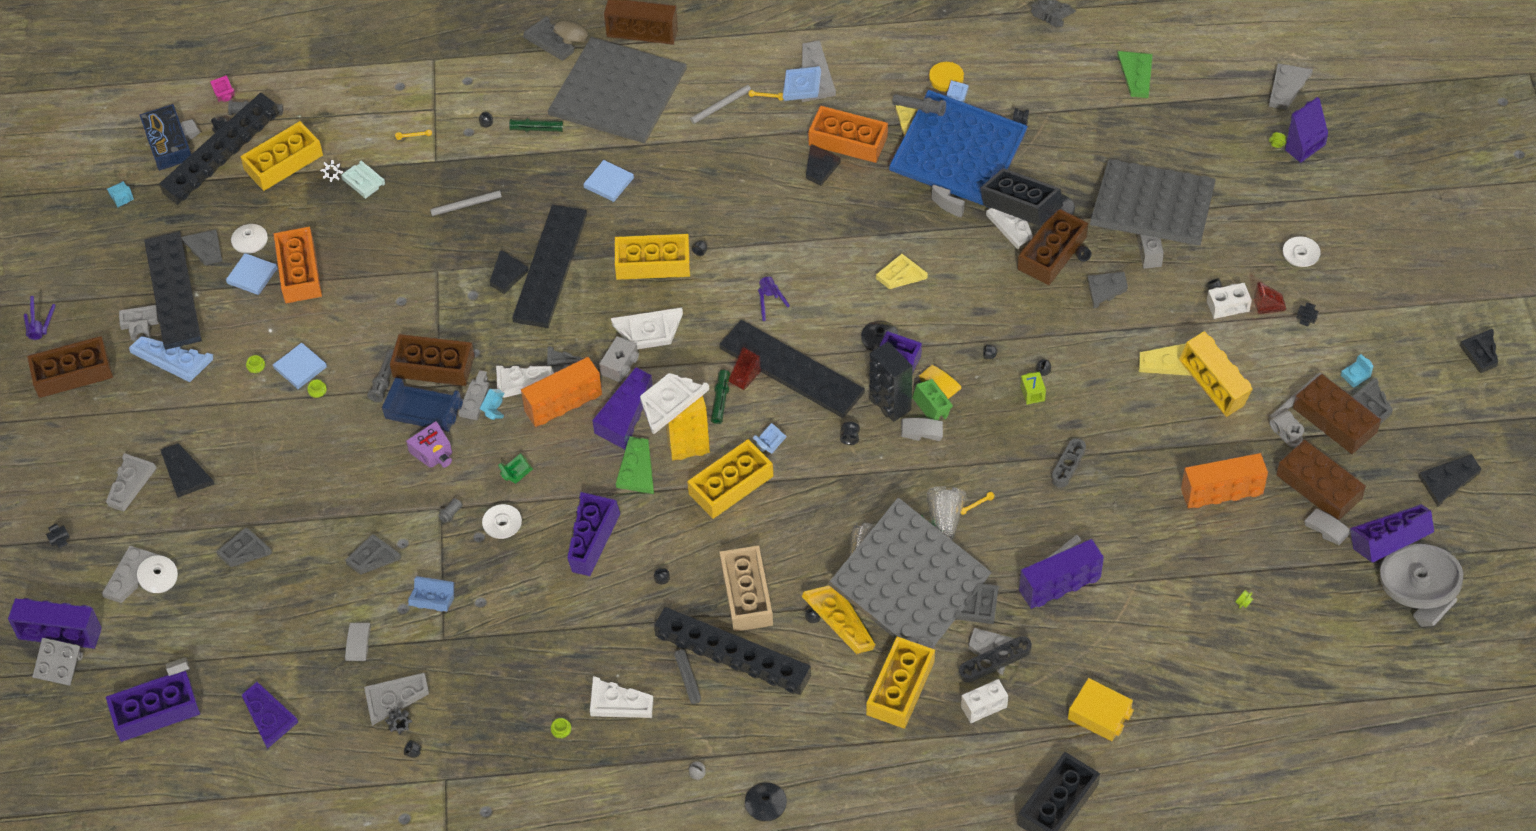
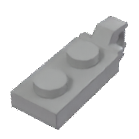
M479 370L476 380L472 379L464 397L462 408L459 410V417L478 420L481 413L479 408L489 391L487 372Z

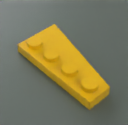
M830 586L803 592L802 598L856 654L874 649V641L847 599Z

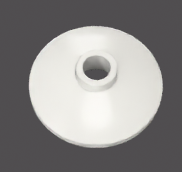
M257 224L243 225L236 229L231 237L234 249L244 254L255 253L261 250L268 240L266 230Z
M1294 237L1284 244L1283 255L1292 265L1308 267L1319 260L1320 248L1310 238Z
M501 504L490 508L485 513L482 524L489 536L504 539L518 532L522 524V518L516 508Z
M151 556L145 559L139 565L137 571L139 584L143 589L151 593H163L170 590L176 583L178 576L175 564L164 556ZM159 569L161 573L155 574L154 570Z

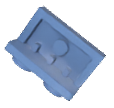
M416 576L414 579V590L408 599V606L447 612L454 600V582Z

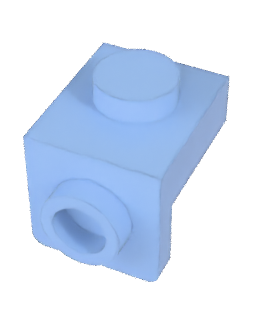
M951 80L947 95L945 96L964 102L969 86Z
M771 423L759 437L754 435L753 439L757 441L755 445L762 452L767 450L772 454L787 436Z

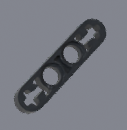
M1020 636L962 663L959 667L960 679L967 683L973 682L1028 656L1032 648L1031 640L1025 636ZM1020 643H1022L1023 646L1026 645L1025 650H1023V648H1019ZM1007 651L1010 657L1008 659H1001L999 653ZM985 659L990 660L992 665L989 668H984L980 664L981 661ZM965 669L971 671V675L965 673Z

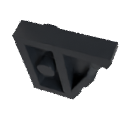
M811 144L806 179L822 186L841 163V158Z
M501 250L490 279V286L505 294L528 272V267Z
M1493 329L1472 336L1460 343V347L1480 373L1493 369L1498 365Z

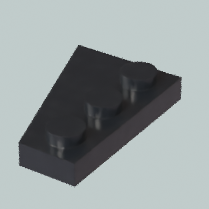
M179 443L160 449L177 497L214 485L213 479Z
M1470 454L1419 473V478L1437 507H1439L1445 499L1454 495L1460 487L1465 486L1479 475L1481 467L1473 455Z

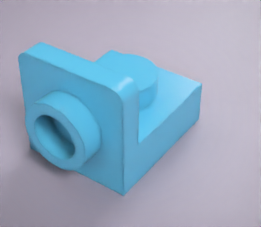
M124 181L107 189L117 207L134 200L130 188L125 185Z
M1360 354L1357 356L1355 363L1342 370L1341 376L1354 388L1371 377L1373 365L1369 359Z
M489 389L479 408L485 412L486 417L495 420V418L503 419L504 414L496 410L501 405L505 394L500 389Z

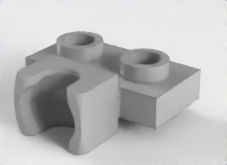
M156 305L119 311L121 330L129 329V334L133 341L137 340L139 333H144L146 338H150V325L159 324Z

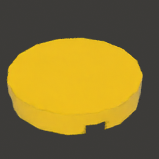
M940 62L930 69L929 81L939 91L948 92L951 80L963 84V69L953 62Z

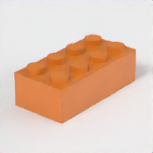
M820 106L808 131L809 146L813 144L821 149L877 163L888 138V123Z
M310 227L274 233L281 290L285 303L322 297L314 240Z
M587 357L521 389L525 413L533 425L537 427L602 395L600 374L590 358Z
M1261 453L1186 467L1184 469L1181 491L1187 508H1200L1204 505L1220 504L1230 500L1237 501L1250 496L1257 497L1264 493L1268 471Z

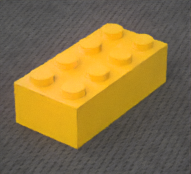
M299 121L240 157L245 172L265 191L322 157L323 152L320 141Z
M689 235L615 237L616 280L690 277Z
M1205 331L1189 340L1183 349L1179 361L1222 413L1228 417L1245 405L1253 389L1250 382L1243 378L1238 368L1228 360L1225 352L1217 347L1214 339L1208 336Z
M703 395L666 424L667 442L672 461L710 453L707 410Z
M747 439L688 480V493L714 519L773 477V463Z
M896 637L867 701L866 715L905 729L935 662V650Z

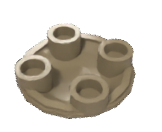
M560 21L555 24L553 29L556 34L563 38V42L566 44L585 42L587 40V31L575 22Z

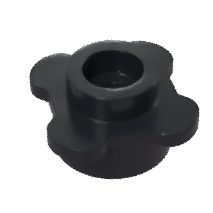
M223 117L212 118V131L216 133L228 121Z

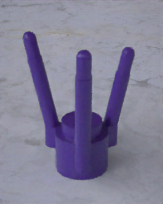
M767 276L760 280L759 285L761 288L758 289L760 295L762 321H765L764 294L766 296L774 295L775 298L779 296L786 307L790 305L780 292L778 286L775 285L772 277Z
M30 296V324L27 314H24L26 336L29 339L39 340L42 338V335L47 334V327L53 315L55 304H52L44 326H42L40 321L35 320L34 296Z

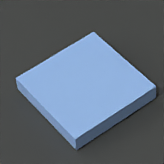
M820 66L786 70L783 91L784 101L818 97L821 78Z
M603 160L585 181L584 188L614 202L633 180L634 175Z
M245 253L227 277V284L259 295L277 270V265Z
M300 343L273 364L274 369L297 389L301 388L327 367L326 363L303 343Z

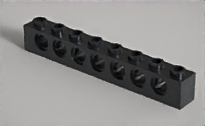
M260 92L159 183L162 193L177 205L187 199L193 190L199 188L204 180L211 177L215 170L223 166L257 132L262 131L268 122L276 118L278 114L276 103Z
M664 607L654 624L655 636L660 640L672 642L679 648L693 651L696 655L706 656L716 663L728 665L735 671H743L752 678L765 680L768 684L782 687L789 693L801 695L811 677V666L670 608ZM789 673V674H791V675H789V676H784L783 674Z

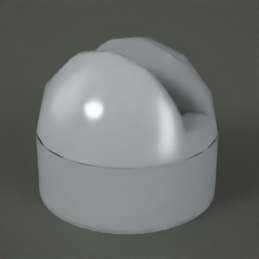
M695 761L690 765L689 775L691 778L700 780L705 776L706 769L703 763Z

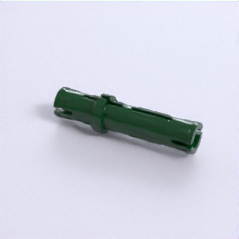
M526 118V120L510 119L509 130L563 132V121L530 120V118Z
M720 370L718 372V381L714 387L716 393L710 419L714 424H721L723 422L726 396L730 390L728 384L731 374L727 370Z

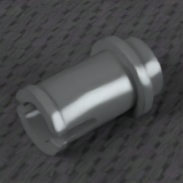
M453 498L444 509L439 510L438 517L445 523L452 521V517L462 508V503L458 499Z

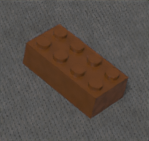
M630 0L607 1L604 11L607 37L674 45L678 32L676 6Z
M1059 209L1043 224L1018 257V270L1050 286L1076 252V249L1087 238L1089 223Z
M398 334L390 361L393 378L466 386L475 357L473 345L471 342Z
M102 336L27 356L33 386L39 398L113 378L107 349Z
M1323 374L1319 375L1296 395L1293 406L1295 411L1351 454L1355 453L1378 432L1381 422L1379 417Z
M1306 440L1302 441L1279 462L1276 475L1323 512L1337 520L1345 516L1363 499L1366 485Z

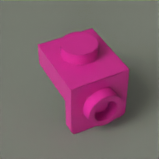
M227 75L210 81L218 102H227L235 96L234 89L231 87Z

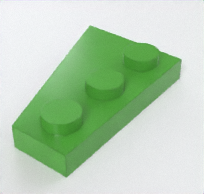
M1117 51V57L1120 60L1121 69L1124 72L1131 97H1149L1153 54Z
M629 437L616 481V488L654 494L648 439Z

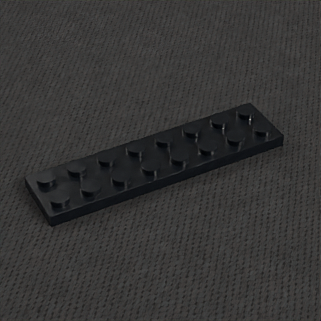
M552 204L512 317L514 323L549 328L587 217V210Z
M180 231L144 239L165 350L202 341Z
M742 319L719 344L721 350L841 418L846 416L865 393V388Z

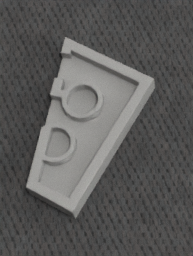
M1278 63L1269 107L1287 110L1299 90L1305 85L1306 80L1311 77L1313 69Z
M125 453L122 457V466L117 471V480L112 484L106 501L109 507L123 512L156 470L154 463Z
M129 546L102 592L103 597L122 603L139 587L137 579L139 565L151 556L161 555Z
M425 673L364 687L372 726L389 717V711H396L397 707L401 710L429 694Z

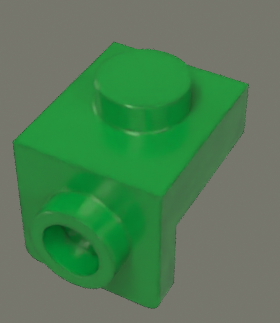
M521 453L507 465L503 463L498 464L501 469L500 475L506 481L510 480L515 484L533 470L525 456Z

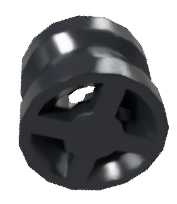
M1015 107L1013 121L1027 126L1029 109L1020 110Z
M844 422L841 425L840 441L846 445L857 444L859 442L858 433L860 432V426L855 422Z

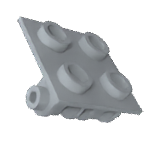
M42 638L32 677L71 686L76 662L82 660L83 653L80 652V646Z

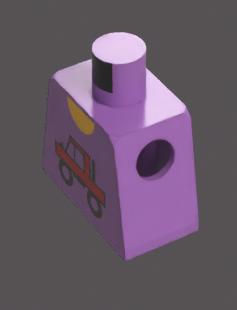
M436 421L406 441L409 453L428 467H434L440 463L445 468L452 462V459L449 457L452 454L450 442Z

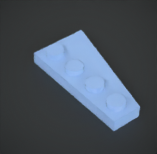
M142 336L129 347L130 353L188 382H191L213 360V354L206 353L203 355L193 349L187 351L176 347L165 350L162 341Z

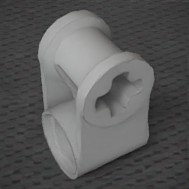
M1285 410L1269 420L1272 430L1289 447L1296 448L1303 441L1304 427L1294 418L1290 411Z

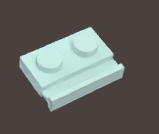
M362 161L341 175L342 180L365 199L377 191L379 186L385 185L384 179Z

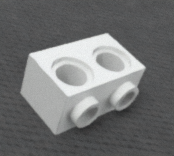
M1245 283L1232 284L1208 291L1207 304L1214 319L1250 311L1252 300Z
M998 679L963 694L961 708L969 722L973 723L1007 708L1008 694Z

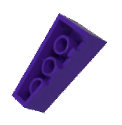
M637 367L632 371L592 420L594 434L626 450L629 437H632L635 425L639 421L643 410L640 396L653 386L652 375Z

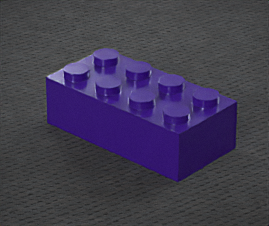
M1090 539L1021 569L1019 591L1030 609L1041 607L1052 599H1059L1068 592L1077 591L1086 584L1097 582L1101 578L1104 557L1094 541Z
M15 598L8 617L19 640L41 642L42 638L95 649L102 629L94 609L87 605L74 606L69 603L58 604L47 600L41 602L33 601L29 598Z
M186 670L106 696L114 728L121 742L200 715Z

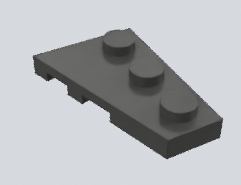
M547 16L524 31L525 39L562 61L574 53V47L571 44L564 43L563 38L553 31L555 25L550 23V19Z

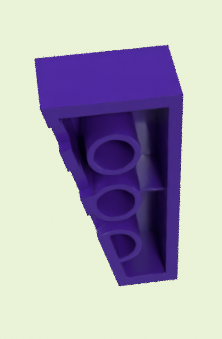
M580 492V504L577 507V519L574 523V534L571 538L567 559L573 573L591 576L620 516V511L616 500Z
M1421 504L1352 527L1350 531L1353 550L1373 563L1433 533L1432 512Z

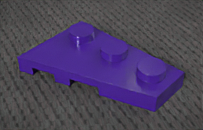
M258 682L242 694V698L267 749L298 723L297 718Z

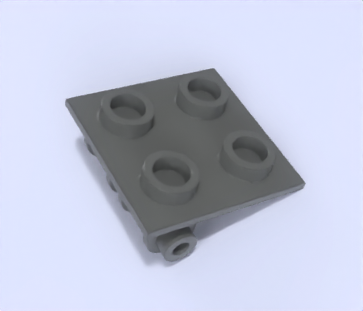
M1039 0L1031 4L1033 7L1031 13L1034 17L1042 19V21L1046 20L1047 23L1057 28L1063 26L1064 21L1062 19L1076 12L1069 4L1060 3L1056 0Z

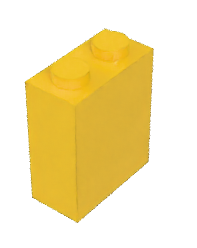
M1088 678L1069 709L1068 720L1113 741L1116 735L1120 736L1122 733L1125 719L1129 720L1133 714V700Z

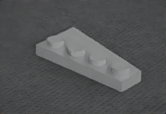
M820 40L803 43L802 68L820 66L821 78L818 97L801 99L802 102L836 96V90Z

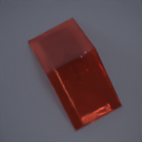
M1262 282L1257 283L1254 302L1258 314L1287 310L1281 293Z
M742 348L729 382L745 390L761 372L760 356L746 348Z

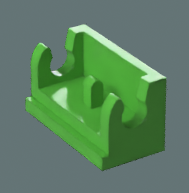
M933 379L916 384L912 398L926 417L939 421V417L942 415L946 419L953 405Z

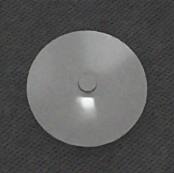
M1411 544L1386 556L1381 565L1380 581L1384 591L1398 603L1412 608L1429 609L1443 606L1451 602L1459 594L1463 584V570L1458 560L1446 550L1427 544Z

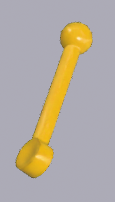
M753 90L748 92L750 97L764 96L784 100L783 93L769 94L754 92Z
M428 129L425 132L407 134L398 132L395 134L397 140H401L403 137L431 136L432 131Z
M988 492L986 497L967 507H961L959 509L960 514H966L968 510L986 500H993L994 493Z

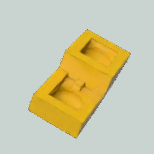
M931 365L919 375L921 382L933 379L948 399L961 389V386L951 376L934 365Z

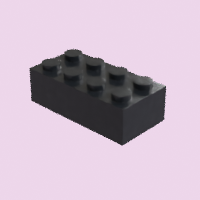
M1002 168L980 187L983 205L1039 226L1044 224L1063 207L1060 188Z
M886 342L870 353L869 399L881 409L885 417H889L895 422L912 409L913 366L889 342Z
M1064 752L1018 813L1017 825L1026 831H1065L1099 785L1100 773L1067 752Z

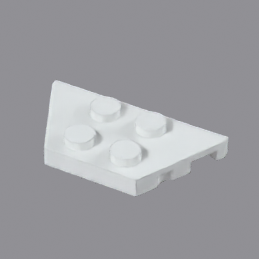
M682 308L617 317L611 318L612 326L624 339L637 344V349L669 345L672 343L682 318L683 310Z
M669 373L643 393L640 399L652 433L655 434L709 390V385L707 383H703V385L693 383L692 379L680 378L678 375Z

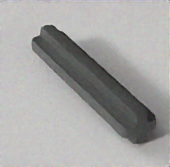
M677 650L674 653L690 702L691 704L701 702V696L685 650Z

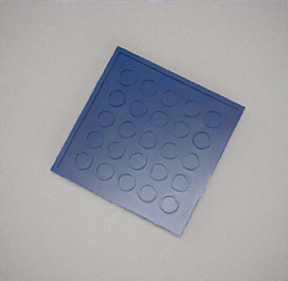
M928 90L924 99L931 98L934 101H945V114L943 116H938L936 113L931 112L926 114L918 109L890 164L889 170L932 187L936 185L948 189L951 194L983 205L980 187L1002 168L1009 169L1028 126Z

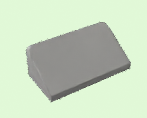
M1455 597L1451 602L1440 607L1418 609L1413 616L1421 627L1434 626L1458 599Z

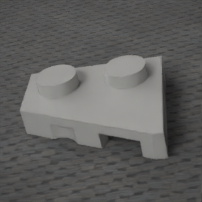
M974 628L969 649L976 655H981L1013 640V638ZM1001 651L999 657L1001 659H1008L1009 652ZM987 659L983 660V661L986 662L987 664H989V663L992 664V662H991L990 660H987ZM1005 667L998 669L997 672L1003 675Z

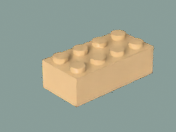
M759 546L721 551L720 563L733 632L773 626L772 608Z

